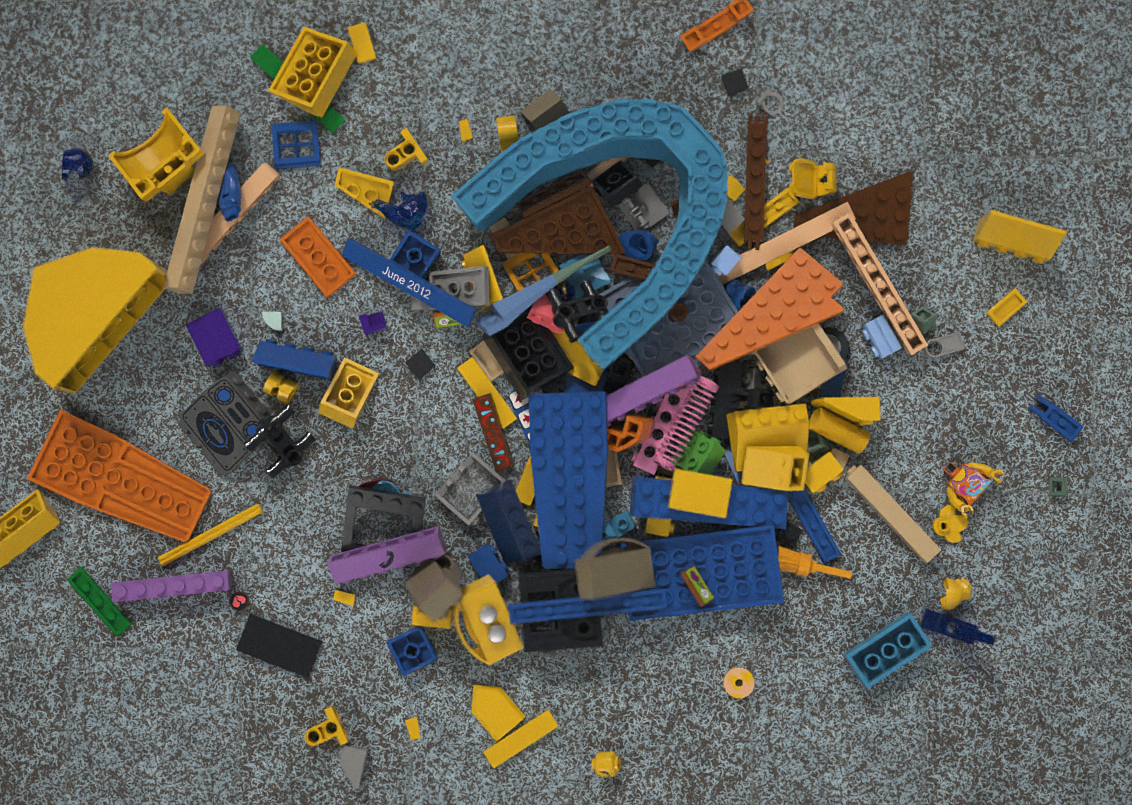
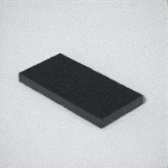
M250 614L236 650L308 678L322 641Z

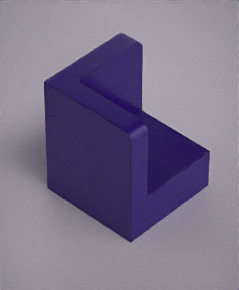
M382 311L370 315H359L363 332L366 336L388 329Z

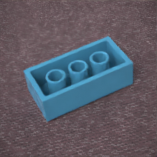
M906 612L843 653V656L863 687L868 689L931 648L932 644L913 615Z

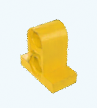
M515 115L496 118L501 152L519 140Z
M407 128L400 131L405 141L385 155V163L393 171L401 169L416 158L422 166L429 162ZM409 146L415 148L412 154H406L405 149ZM392 157L399 158L398 163L395 165H391L389 160Z
M334 705L325 709L328 720L310 728L305 733V741L310 746H316L337 736L341 745L350 741ZM329 723L336 724V732L328 730ZM311 731H316L319 734L318 741L310 738Z

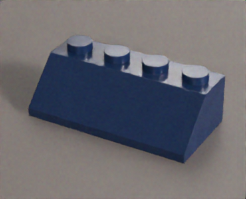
M511 479L475 494L504 562L526 561L541 554L539 544Z

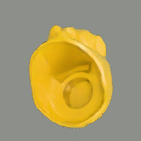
M948 577L944 580L943 586L946 590V596L940 599L943 610L955 609L962 601L971 598L972 588L968 580L964 578L953 580Z

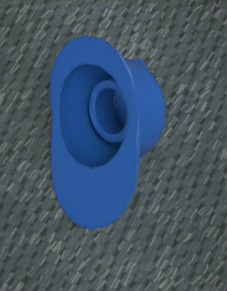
M627 231L618 237L625 250L622 256L637 260L650 259L656 250L657 243H659V239H655L654 235L649 231Z

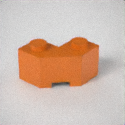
M637 413L627 416L624 427L619 425L607 427L608 449L621 452L649 439L654 419Z

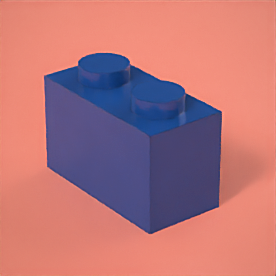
M487 543L467 556L481 578L489 574L497 584L509 576L507 573L509 568L504 561L500 562L496 556L499 553L493 545L489 546Z

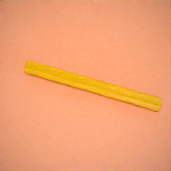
M256 504L159 556L160 564L165 566L260 515L263 513V509L260 504Z

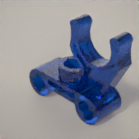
M925 609L920 624L922 628L971 645L974 644V641L994 646L996 636L978 631L979 626L929 609ZM950 622L955 624L953 632H949L947 629V625Z

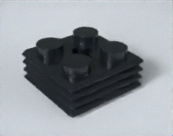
M622 160L591 181L595 190L611 206L621 204L623 199L630 194L636 193L643 185L638 178L639 176Z

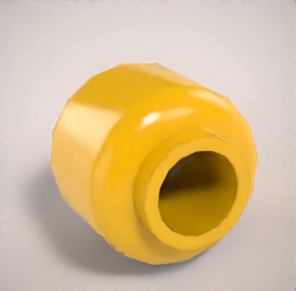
M612 751L598 752L595 758L592 759L591 767L592 770H595L598 777H615L621 770L620 756H617Z

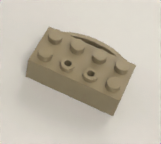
M627 538L603 540L590 547L580 559L575 560L580 599H596L655 587L650 547L636 540ZM609 543L627 545V549H607L595 555L602 547Z
M443 555L438 559H426L404 581L418 607L434 622L437 619H444L448 614L447 609L451 605H458L462 600L461 595L463 593L459 589L462 576L461 567L448 555Z

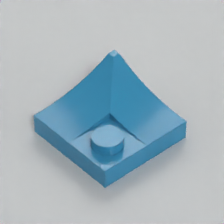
M579 255L559 265V268L562 270L589 255ZM598 258L565 279L575 299L585 296L580 288V284L586 280L592 282L595 290L611 283Z

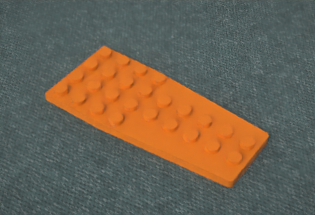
M61 409L27 477V480L79 504L183 542L191 539L212 494L210 488L119 436Z

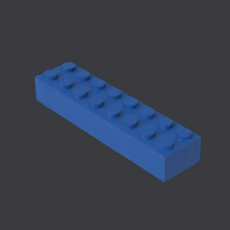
M632 477L629 516L756 527L774 525V528L786 529L789 491L731 485L726 518L668 508L672 480Z

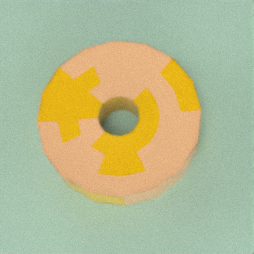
M735 667L725 674L723 686L730 696L744 698L752 692L754 678L747 669ZM737 679L742 680L741 686H736L735 682Z

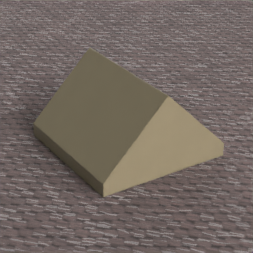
M551 89L520 111L534 131L558 120L562 116L570 114L562 99Z

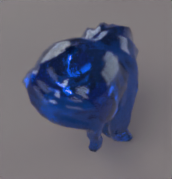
M422 191L414 195L401 192L400 197L405 202L399 206L391 205L382 200L372 201V208L381 211L396 226L407 230L419 228L423 221L422 218L428 210L427 194Z

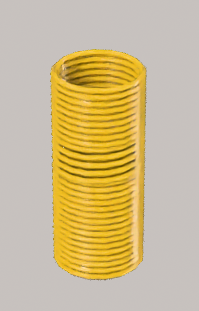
M821 407L814 411L809 420V429L857 454L863 452L868 445L870 439L868 431Z

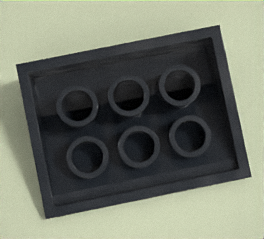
M532 305L506 328L490 336L484 332L482 336L521 401L528 398L529 394L539 392L574 369V366L552 331L527 318Z

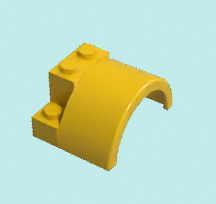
M168 108L161 111L163 121L158 130L148 140L129 151H113L108 156L138 196L145 202H148L161 190L168 195L172 194L193 176L195 171L193 164L206 154Z

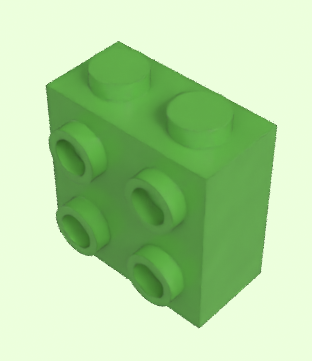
M690 429L689 432L693 436L686 435L690 442L683 440V443L688 447L682 445L679 447L685 452L676 451L682 458L673 456V459L679 463L670 462L686 471L711 475L726 450L720 446L722 442L714 437L709 439V435L699 430L696 432Z

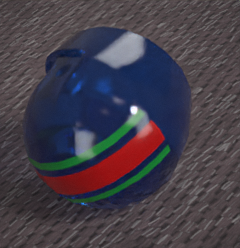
M72 148L63 152V181L68 180L71 171H76L79 179H84L91 174L94 168V161L89 152L81 148Z

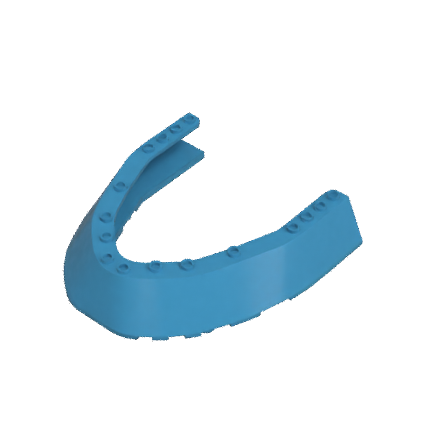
M619 99L562 116L533 133L530 132L512 144L451 195L475 228L485 231L539 185L596 163L614 158L634 157L662 160L675 168L680 183L679 214L676 227L661 257L646 281L577 339L585 348L587 355L602 369L606 368L643 336L678 301L705 261L723 221L728 190L727 164L723 151L718 143L688 111L673 103L658 102L652 99Z

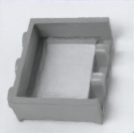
M472 451L466 461L445 482L444 486L434 494L468 526L471 523L475 525L482 518L480 515L482 509L475 494L505 482L498 473Z

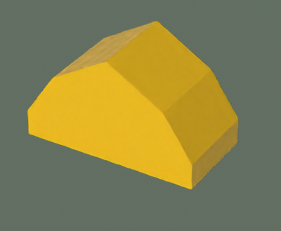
M89 248L34 267L23 329L35 374L53 389L76 394L165 290L163 285L167 272L157 263L139 252Z

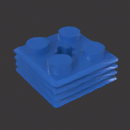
M408 230L389 260L424 279L441 251L433 244ZM418 252L419 259L412 261L410 255Z
M416 626L387 641V645L402 676H406L438 659L423 626ZM409 645H412V647H417V650L415 651L416 655L408 653V650L410 649Z

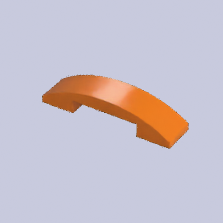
M735 0L728 4V7L699 26H694L680 35V38L689 52H692L734 27L754 12V9L748 0Z

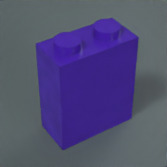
M218 308L186 324L205 365L208 367L216 368L223 364V360L227 358L231 360L240 355L239 352L243 350L222 308Z

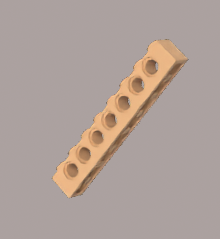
M845 213L830 222L906 353L913 355L928 346L851 213Z

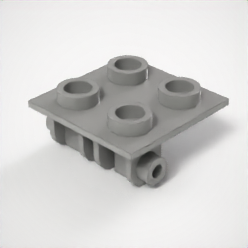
M649 183L638 189L636 193L623 199L622 203L618 205L635 230L645 231L670 214Z

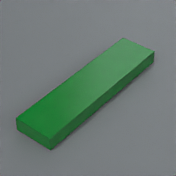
M80 567L67 579L116 637H119L132 625L131 621L112 602L109 596L83 567Z

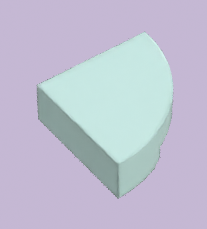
M262 312L263 319L269 327L282 331V312Z

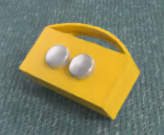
M489 574L460 588L463 593L461 595L462 600L458 605L453 606V621L461 642L473 656L485 664L491 665L524 648L514 624H510V615L497 585ZM459 611H462L466 631L477 644L475 649L466 642L461 633L458 620Z

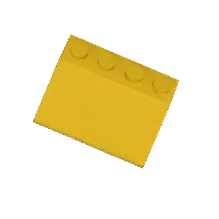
M303 27L268 92L310 114L322 118L353 63L357 52L347 41Z
M991 210L978 220L973 242H977V246L982 248L991 246L996 248L995 251L1012 252L1017 258L1024 259L1025 257L1033 258V262L1043 264L1051 260L1065 238L1067 231Z
M806 404L742 410L726 415L735 472L743 471L746 447L800 446L808 452L809 419Z

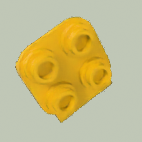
M798 158L789 165V172L792 174L789 190L792 194L802 198L814 199L837 192L836 164L823 162V165L818 166L814 161ZM827 175V182L821 183V179Z

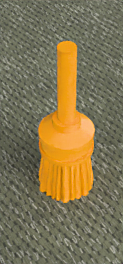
M781 546L777 547L780 571L793 572L795 575L807 577L810 572L815 573L817 571L851 579L852 571L817 564V561H813L810 553L805 554L801 551L798 553Z

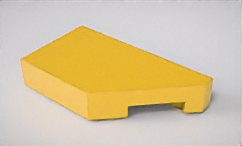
M795 249L767 262L765 265L767 270L769 271L784 264L797 250Z

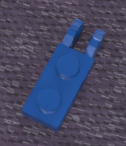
M1038 395L1036 400L1047 408L1046 411L1043 413L1034 405H1030L1028 409L1065 439L1072 442L1084 426L1054 403H1050Z

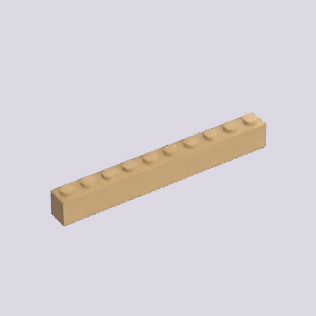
M227 105L212 106L201 145L202 150L206 154L196 163L163 285L164 288L176 293L193 294L241 114Z

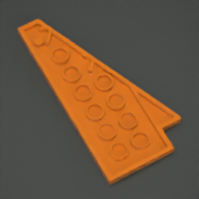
M799 248L695 356L696 360L711 371L843 313L844 308L834 301L832 297L843 287L844 283L802 248Z

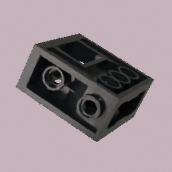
M576 568L518 574L520 603L530 602L529 593L552 591L553 600L580 597V594L575 591V585L578 583ZM600 615L555 620V628L532 630L531 622L522 623L524 653L603 646ZM581 622H586L589 625V629L582 632L578 629V625Z

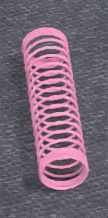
M702 376L696 379L697 383L695 384L717 393L719 386L716 383ZM695 384V388L690 389L692 393L687 394L689 399H685L686 404L681 405L684 410H679L681 415H676L677 420L673 421L675 426H670L672 431L667 432L669 437H664L666 442L661 443L664 448H658L660 453H656L652 459L659 466L672 472L676 466L660 456L666 457L675 463L679 462L667 456L661 450L668 451L679 458L682 457L666 448L663 444L672 446L681 452L685 451L671 444L666 438L674 440L684 447H688L683 442L673 438L669 433L678 435L690 442V439L678 434L672 428H677L693 436L692 433L680 428L675 422L681 423L696 431L694 427L682 422L678 417L685 418L693 424L699 425L698 422L686 417L680 411L689 413L699 420H702L700 416L689 412L684 406L691 407L703 415L705 414L702 410L691 406L686 400L708 409L707 406L693 400L689 395L696 396L709 404L711 403L709 400L697 395L692 390L700 391L704 395L714 398L711 394L700 390Z

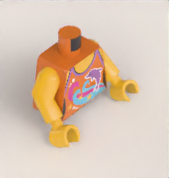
M949 462L943 469L951 477L945 483L947 485L946 492L949 502L958 511L962 512L964 519H968L965 512L970 511L974 514L971 505L993 481L991 478L993 477L997 483H1002L1000 479H997V476L1000 474L1006 476L1002 470H995L985 464L974 462L964 463L959 468L952 462Z

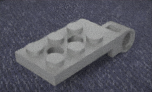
M479 266L429 272V282L470 306L489 305V267ZM472 282L473 290L469 292L468 286ZM456 284L457 292L454 294L453 286ZM411 295V311H438Z

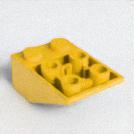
M800 446L746 447L741 483L783 491H804L809 454Z

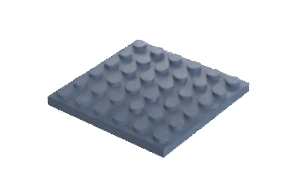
M706 259L686 291L677 301L686 305L688 309L687 318L682 322H674L670 319L668 311L643 336L626 349L642 377L686 355L692 357L697 369L703 367L696 360L695 356L738 312ZM627 278L601 293L600 295H603L608 300L607 308L609 312L643 282Z

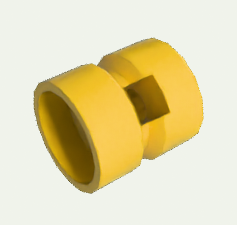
M274 370L268 377L263 387V392L272 397L276 395L277 400L288 404L294 396L299 383L290 378L285 379V375Z

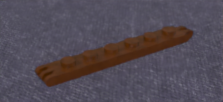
M748 113L744 242H748V250L752 249V242H755V250H759V243H763L767 113H763V120H759L760 113H756L755 120H752V113Z

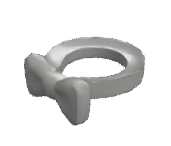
M767 88L756 104L761 105L765 113L775 115L782 111L784 100L780 94L771 92V89ZM766 96H774L778 99L779 107L777 110L771 111L766 107L764 101Z

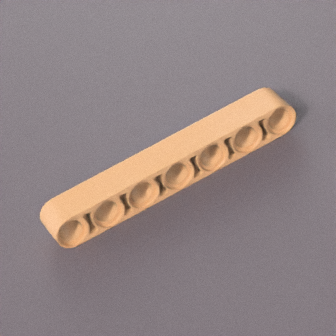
M263 163L241 187V211L239 212V217L227 222L220 210L212 219L201 264L210 256L209 253L222 243L224 236H228L235 228L234 225L238 221H242L248 214L247 211L261 200L260 197L263 193L266 194L271 189L273 182L276 179H280L281 175L268 163Z

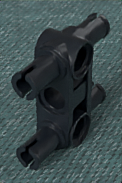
M590 280L580 284V288L585 295L584 298L563 302L557 288L550 289L546 294L553 306V323L565 331L570 343L577 342V339L581 337L575 325L595 320L599 321L609 313L607 308L608 300L603 295L596 293Z
M287 404L275 416L270 415L268 418H262L258 422L255 430L256 433L243 443L250 452H253L263 441L269 445L277 455V460L265 470L272 479L285 468L288 469L291 466L300 464L304 450L316 441L314 436L308 431L296 443L283 428V423L294 415L295 412Z

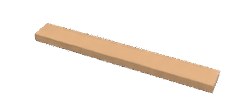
M848 202L760 244L759 250H755L754 247L740 254L741 259L727 276L715 274L723 285L833 231L834 229L830 222L841 215L850 212L854 220L856 218Z

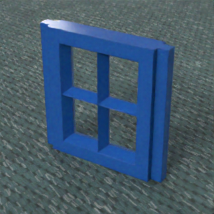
M317 120L272 124L275 169L321 165ZM311 131L312 141L298 143L297 132ZM293 133L294 143L280 144L279 134ZM298 146H313V155L299 156ZM295 147V157L281 158L280 148Z

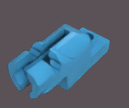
M627 510L604 523L603 540L619 538L637 527Z

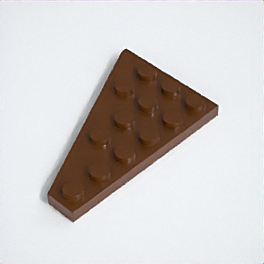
M906 172L794 215L793 228L848 202L856 218L855 222L867 242L906 246L913 172ZM834 230L819 237L839 239Z
M593 186L490 235L498 253L591 255L609 245L612 250L604 255H622L625 253Z

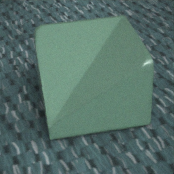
M923 306L910 314L921 334L933 328L936 323L937 315Z
M814 431L808 434V454L817 456L830 449L826 437Z

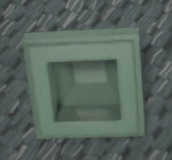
M1049 477V496L1067 497L1068 477ZM1055 481L1060 484V490L1056 493Z

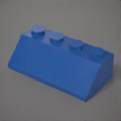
M266 339V342H259L252 362L259 366L333 380L337 357L333 356V352L322 350V353H316L313 348L303 347V350L296 349V345L285 343L284 346L277 345V341Z

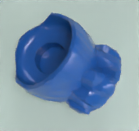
M735 279L725 288L738 311L756 294L754 287L744 286L741 281Z

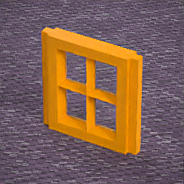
M517 254L502 263L517 291L524 289L520 281L530 275H533L536 282L540 281L536 272L546 266L549 267L552 274L559 271L549 254H541L545 263L535 269L532 268L528 260L538 254ZM526 263L530 272L517 278L513 269Z

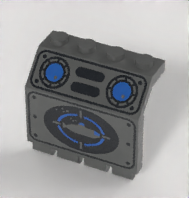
M234 371L223 376L204 390L178 416L180 421L177 424L186 434L189 431L191 432L188 437L197 448L203 446L200 452L209 463L215 461L213 467L218 474L222 476L225 473L227 476L252 453L243 443L256 433L255 430L258 422L262 418H268L271 414L267 411L266 406L258 400L255 393L244 383L242 377Z

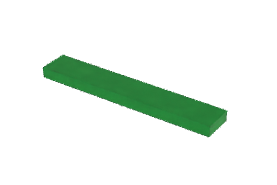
M263 44L250 56V59L273 80L283 65V62ZM330 105L322 118L311 114L332 134L346 121Z

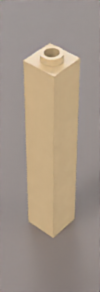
M853 465L846 472L848 475L845 477L846 481L924 563H928L941 551L935 542L862 465L857 467Z

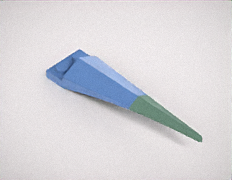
M609 245L494 303L491 307V313H484L479 319L475 320L478 328L489 336L506 328L531 304L558 283L585 265L612 250L611 246Z

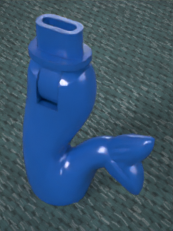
M231 162L227 163L218 196L220 198L219 206L221 213L227 222L238 218L241 211V187L236 165Z

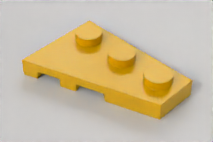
M339 167L334 186L385 219L395 182Z

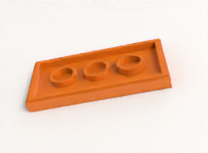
M309 216L279 239L327 298L357 275Z

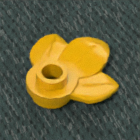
M950 504L940 510L939 517L932 524V529L938 536H944L948 542L957 543L961 541L959 532L968 526L969 521L960 514L956 515V508ZM942 523L945 525L944 530L941 528Z

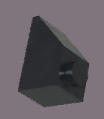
M624 352L617 357L603 387L611 393L625 387L635 366L633 360Z

